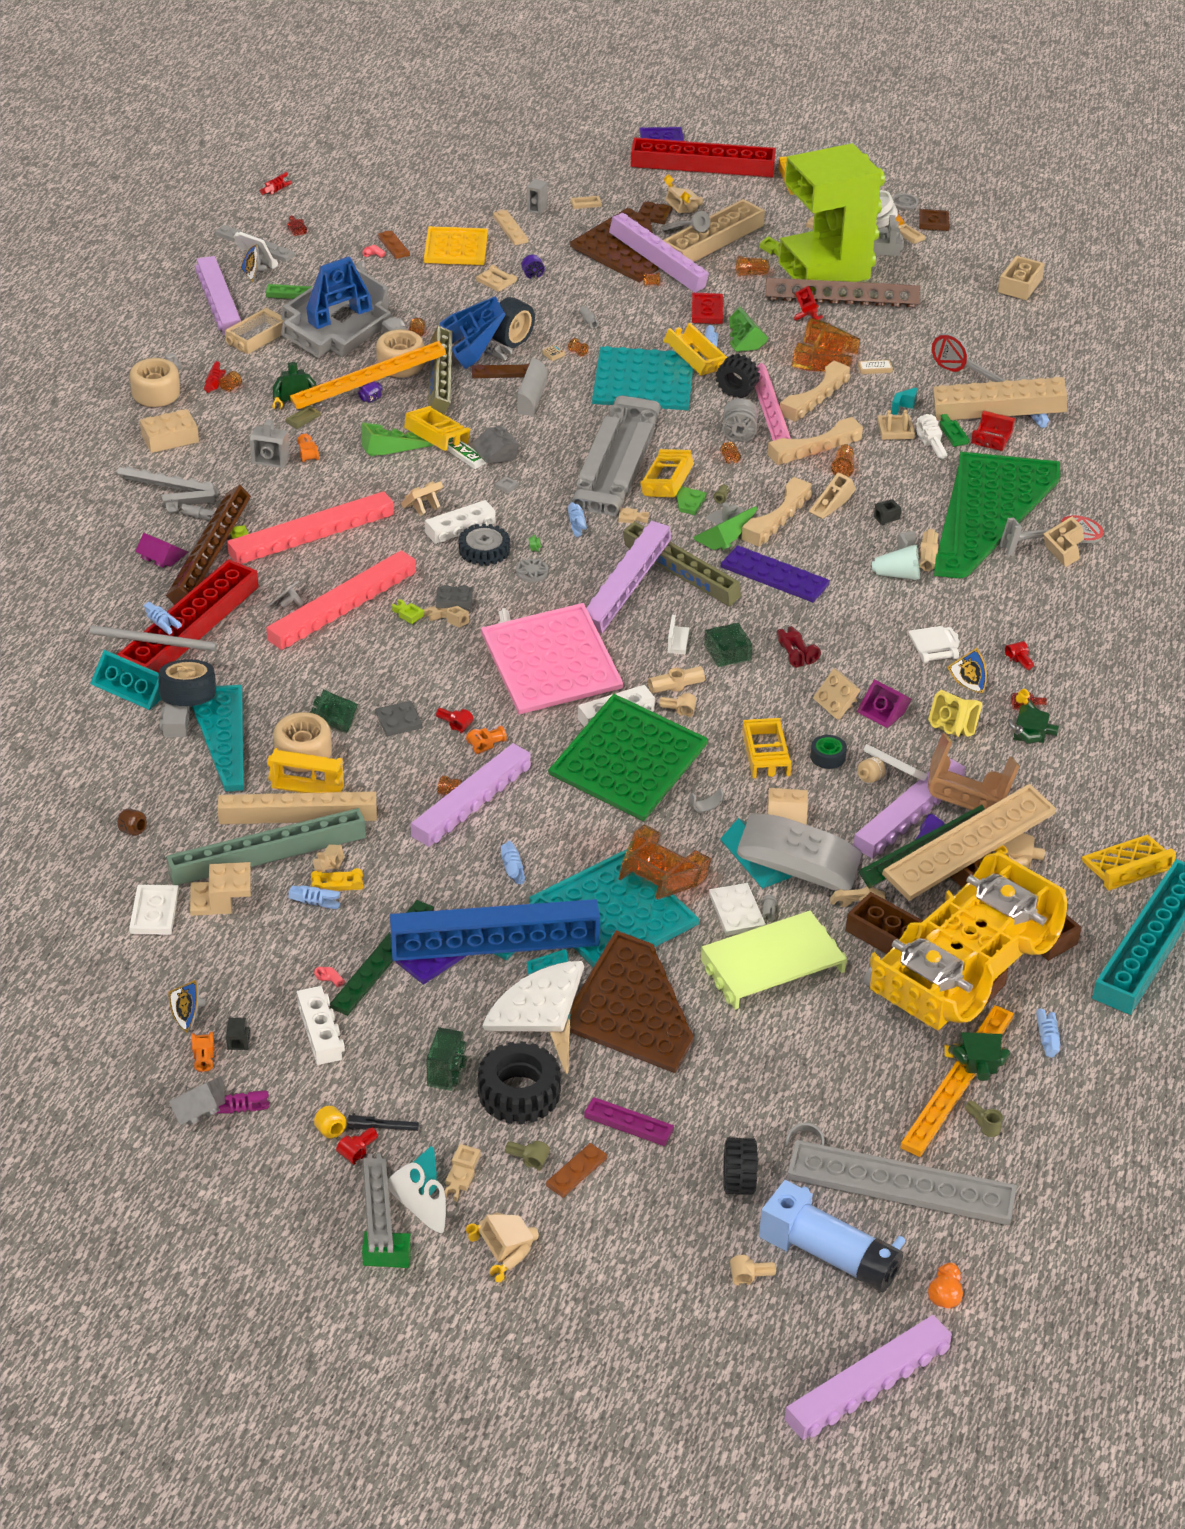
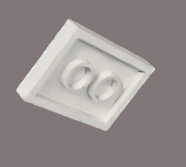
M748 883L709 889L710 898L726 936L744 933L766 925Z
M137 885L129 927L130 934H172L179 894L178 885Z

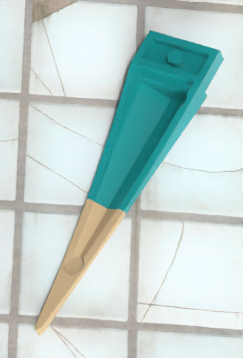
M563 949L527 961L528 975L552 965L569 962L567 950ZM570 1012L563 1032H550L566 1074H568Z

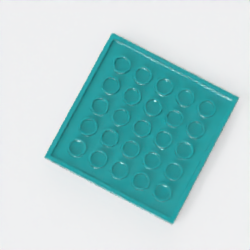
M600 346L592 404L613 405L618 396H627L656 401L661 405V409L689 411L693 368L673 350L661 351L657 349L646 350L641 348Z
M627 849L529 897V903L538 894L553 902L597 899L600 913L599 946L574 948L593 968L616 930L652 943L656 947L699 925L700 920Z

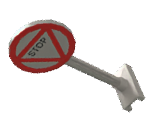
M945 333L934 339L931 351L933 358L940 367L952 372H958L967 366L994 382L1006 381L969 360L967 347L957 336ZM1022 375V376L1018 379V380H1022V379L1028 380V378H1027L1026 376H1024V375Z
M1070 515L1061 520L1062 523L1073 516L1083 528L1084 540L1081 541L1082 543H1096L1103 538V528L1090 518ZM1008 518L999 547L1007 548V556L1014 555L1018 541L1044 537L1043 534L1050 529L1022 532V526L1016 519Z

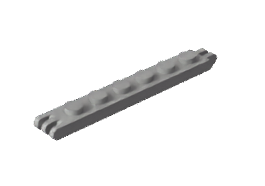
M367 1153V1158H363V1176L369 1252H374L375 1247H378V1252H383L384 1247H387L388 1253H393L386 1159L381 1158V1154L376 1153V1158H372V1153Z

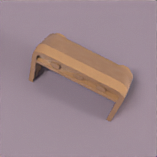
M942 733L930 764L928 780L930 794L935 798L970 810L980 805L987 809L1006 798L1020 767L1016 760L1009 756L1003 773L991 771L985 775L983 782L950 772L948 769L951 761L947 754L952 741L947 734Z

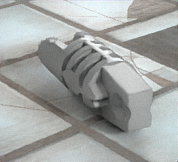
M491 339L484 352L506 361L507 357L503 352L512 354L513 349Z

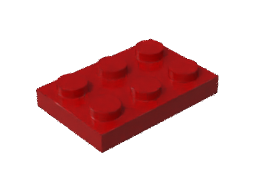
M692 293V323L723 324V294Z

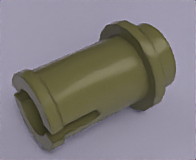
M720 485L719 490L714 493L715 502L724 503L726 501L727 494L730 491L727 485Z

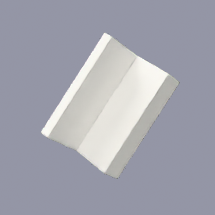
M672 615L667 653L686 655L689 627L675 626L676 615Z

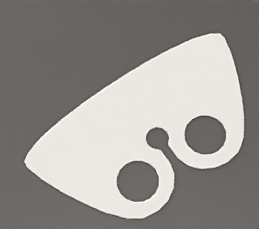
M409 1163L403 1166L388 1179L389 1191L429 1228L443 1233L446 1217L443 1186L436 1180H430L424 1187V1194L420 1195L418 1190L423 1186L425 1180L423 1169L417 1163ZM413 1168L420 1172V1180L417 1183L412 1182L410 1179V1171ZM431 1185H436L439 1188L440 1194L437 1199H432L429 1195Z

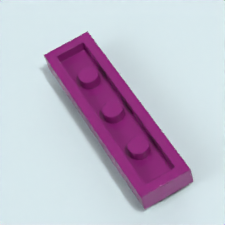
M596 1097L592 1098L584 1112V1118L662 1146H666L674 1131V1125Z

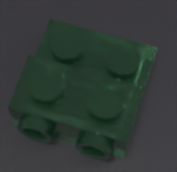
M323 689L320 696L316 695L313 706L316 707H312L310 713L325 719L329 726L347 733L358 704Z

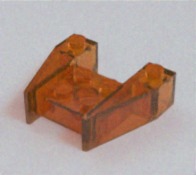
M810 318L806 325L804 342L814 346L798 342L794 349L791 366L803 370L825 372L827 365L837 361L850 367L852 356L847 355V353L858 354L860 338L831 324Z
M644 824L633 834L622 862L619 880L634 872L636 875L658 885L655 899L658 900L696 887L707 878L712 858L696 850L685 858L659 845L661 832Z

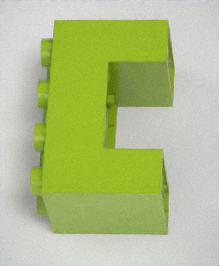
M853 143L787 156L785 185L814 213L813 231L780 238L778 263L792 279L858 282L870 279L871 268L876 265V255L873 251L874 241L879 238V229L876 224L877 214L882 211L879 193L880 186H883L885 183V175L883 170L877 168L870 161L868 155L862 153Z

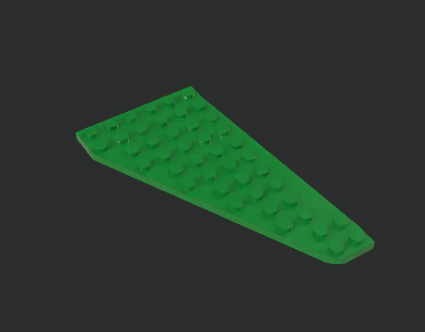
M960 451L959 466L935 559L934 576L949 578L969 576L1000 544L1008 518H1015L1020 523L1059 483L1060 461Z

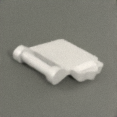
M242 232L235 233V244L241 250L248 251L253 245L258 244L259 254L263 255L261 263L269 265L272 269L277 267L278 261L273 259L264 240Z
M937 626L909 631V636L923 664L929 663L932 660L959 658L957 648L960 641L958 640V634L952 628Z

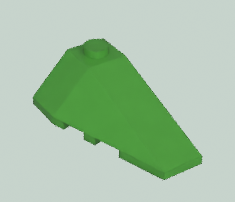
M739 306L729 317V326L733 329L730 333V337H733L730 345L736 352L758 350L765 345L768 336Z
M364 422L361 424L362 447L371 456L433 446V444L412 432L404 434L395 428L391 431L383 429V425Z
M754 506L694 536V540L713 550L720 547L724 550L730 547V543L738 538L742 532V527L751 519L757 507Z

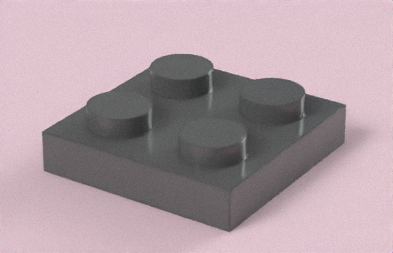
M442 585L437 587L436 608L459 606L463 609H472L473 587L466 585L459 587Z
M411 701L375 709L386 737L423 728L422 722Z

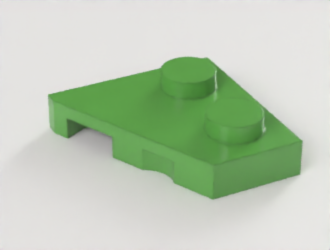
M681 486L676 494L679 512L696 515L707 493Z

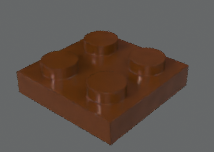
M650 201L643 202L638 213L649 218L651 223L665 225L672 211V206L656 204Z
M919 209V229L949 231V211Z

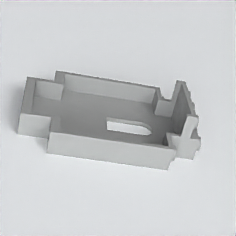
M356 268L371 296L372 310L362 314L356 313L341 323L331 317L344 307H350L349 300L328 307L331 325L316 329L308 322L306 311L314 287L312 286L283 306L281 319L284 322L281 335L317 358L329 350L343 357L382 329V322L390 318L391 312L388 311L390 297L387 295L389 287Z

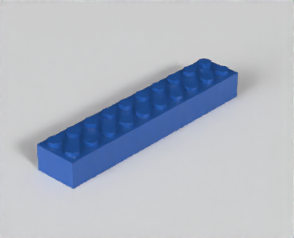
M597 899L390 914L392 961L599 946L600 913Z

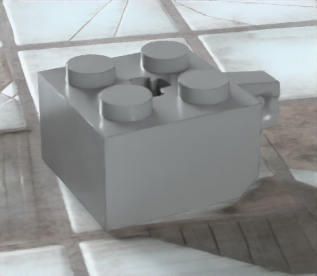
M270 419L266 420L264 427L255 426L250 436L251 463L284 468L290 457L288 430L275 429L274 421Z

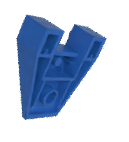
M348 256L320 267L306 307L308 322L316 329L331 325L328 307L349 300L350 308L357 314L372 310L371 296L351 257Z
M496 296L458 311L439 323L441 327L452 331V344L459 341L463 336L465 337L463 341L452 347L455 357L465 369L479 360L506 315Z

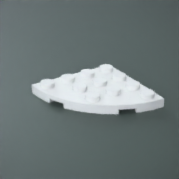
M569 961L552 965L522 978L508 989L491 1008L482 1025L484 1030L563 1032L585 967L583 962Z

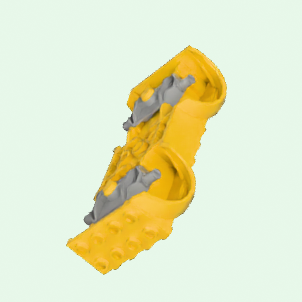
M1000 852L986 855L975 874L968 876L967 884L955 896L948 890L945 895L946 902L922 923H910L899 940L895 939L893 941V948L886 956L880 960V957L875 952L871 954L870 967L872 973L870 989L937 1031L949 1021L963 1023L973 1020L983 1010L990 996L993 981L1023 953L1029 955L1044 954L1056 943L1066 918V890ZM984 921L987 925L986 927H978L976 922ZM960 943L963 948L954 949L951 947V944Z

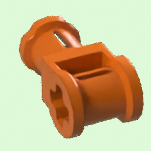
M306 433L301 434L297 438V442L300 447L302 462L310 459L319 460L318 448L315 442L312 441L311 436Z
M501 725L491 731H488L486 728L471 730L466 735V741L473 746V751L478 754L493 748V743L507 741V735L504 727Z
M213 1032L203 1035L191 1033L192 1051L194 1059H196L194 1068L199 1072L210 1071L214 1066L211 1058H214Z

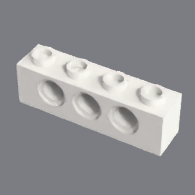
M484 500L425 520V533L435 544L445 542L448 539L459 537L460 533L464 532V529H469V526L475 527V524L480 526L482 524H486V526L495 524L496 511Z
M645 685L616 693V695L641 707L654 711L655 697ZM612 695L578 705V720L584 727Z
M322 986L297 991L298 1007L316 1064L320 1065L342 1060V1052L345 1051L343 1039L338 1038L340 1036L338 1024L333 1023L335 1016L333 1009L328 1007L330 1006L328 994H324Z

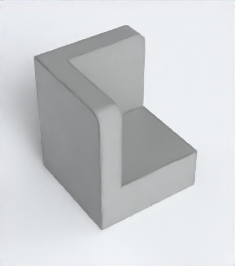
M916 532L899 533L897 549L916 545Z

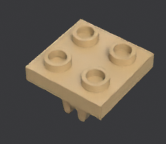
M887 410L886 415H878L877 423L882 440L914 439L915 432L907 410H903V415H892L891 410Z
M432 481L422 489L420 487L414 488L401 502L402 507L407 508L413 505L417 513L422 516L426 513L422 501L428 500L432 508L437 510L440 508L436 494L443 488L441 481L437 483Z
M833 668L813 699L839 720L848 708L853 707L852 703L857 702L856 696L861 689L839 670Z

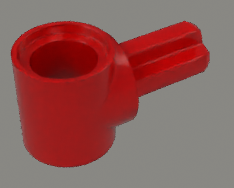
M1025 641L1005 646V655L1009 656L1010 661L1020 662L1026 670H1031L1034 667V663L1028 657L1029 649Z
M438 708L436 712V717L448 721L450 728L460 731V733H463L474 720L472 713L466 709L451 712Z
M368 1128L358 1137L345 1136L339 1141L336 1152L355 1165L357 1160L364 1158L366 1146L378 1138V1133L374 1128Z

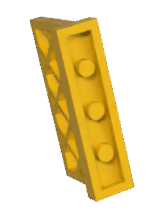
M1147 834L1082 856V861L1104 881V886L1109 891L1168 871L1176 859V852L1172 848L1166 850ZM1147 841L1150 846L1140 845V843ZM1125 848L1134 849V852H1133V851H1126V850H1123V849H1125ZM1137 850L1146 851L1148 854L1137 852ZM1111 853V854H1115V855H1118V856H1117V857H1113V856H1106V855ZM1121 856L1132 857V858H1131V859H1126V858H1121ZM1092 859L1100 860L1101 863L1092 862L1091 860H1092ZM1104 861L1115 863V865L1105 864Z

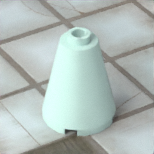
M911 545L875 557V561H872L873 572L881 576L912 580L920 579L917 545Z

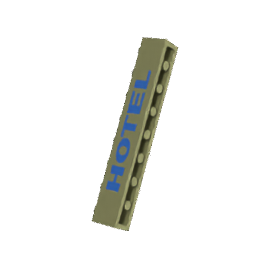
M437 326L430 344L439 341L445 348L446 355L429 361L428 406L444 415L451 400L452 331Z
M634 521L623 530L625 546L631 549L635 540L643 533L645 527ZM672 542L667 544L654 562L729 607L741 597L740 582Z

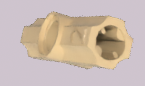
M928 529L923 534L920 547V568L923 571L930 572L935 567L939 544L937 543L938 533L935 532V529Z
M701 666L686 670L677 667L672 668L668 674L648 678L649 690L652 694L666 690L681 691L684 689V686L705 681L704 670Z

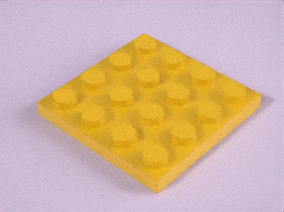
M429 226L424 263L484 265L488 229Z

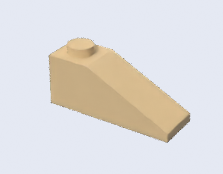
M838 472L809 512L824 519L845 504L856 490L852 479Z

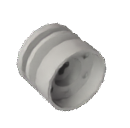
M742 398L731 400L726 404L723 414V432L729 440L747 442L757 433L758 415L755 404Z

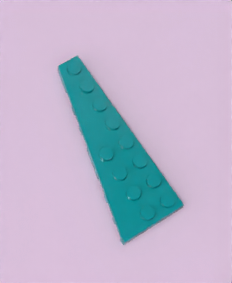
M242 685L216 686L213 699L204 704L191 707L224 791H244Z

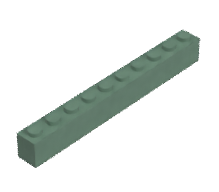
M357 808L167 855L168 874L173 885H181L208 878L209 864L250 862L252 867L324 849L329 844L340 845L366 838L365 819L360 809Z

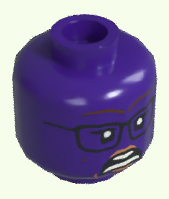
M373 381L360 386L357 392L363 402L371 403L381 398L383 388L379 382Z

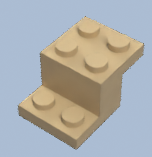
M250 862L209 864V882L191 883V916L232 914V897L251 896Z

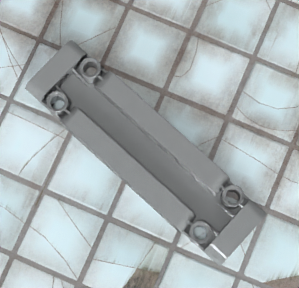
M618 396L615 399L614 404L610 406L609 416H605L580 472L577 489L571 502L580 505L582 510L586 512L610 516L618 514L621 505L624 503L625 495L630 492L653 436L655 423L661 410V405L658 402L627 396Z

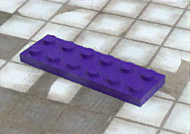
M739 545L731 551L720 565L723 569L812 603L830 584L829 579Z

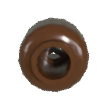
M127 808L119 814L117 825L121 832L138 836L146 829L147 820L143 812Z

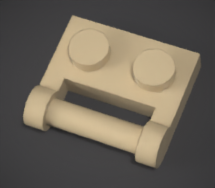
M491 265L487 271L476 276V281L499 292L515 283L517 276L510 275L498 269L497 266Z

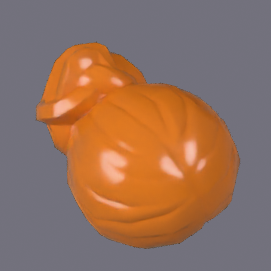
M947 1263L940 1266L937 1277L929 1285V1299L937 1306L949 1309L956 1307L962 1301L961 1272L955 1263Z

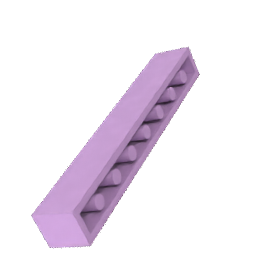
M621 213L612 217L609 230L612 235L693 292L706 287L709 273L665 243L658 236H655L648 229H645L638 222L632 220L628 215Z
M215 256L197 258V265H195L196 274H198L199 282H201L202 290H204L208 305L211 307V312L214 314L218 330H221L223 335H225V330L241 322V319Z
M651 521L644 528L640 537L635 540L631 549L626 552L623 560L618 563L614 572L609 575L606 583L600 587L597 595L591 599L586 609L599 633L604 632L670 542V526Z
M512 743L411 823V837L428 847L434 842H439L443 835L451 832L458 823L464 822L473 811H478L483 803L489 802L498 791H503L505 786L511 781L514 782L523 771H528L531 766L530 752Z
M950 759L951 764L948 771L965 776L966 767ZM929 772L927 773L926 780L917 781L859 830L854 837V846L870 858L875 857L877 854L880 855L887 845H892L900 834H905L912 824H917L923 814L927 815L935 804L939 805L942 800L933 797L928 790Z
M931 1315L788 1405L784 1420L802 1440L809 1436H817L823 1427L828 1424L834 1425L843 1414L847 1412L849 1414L853 1413L859 1407V1404L865 1400L867 1402L873 1400L879 1391L892 1388L898 1379L909 1377L914 1369L920 1365L922 1367L928 1365L937 1354H945L950 1348L952 1333L934 1315Z

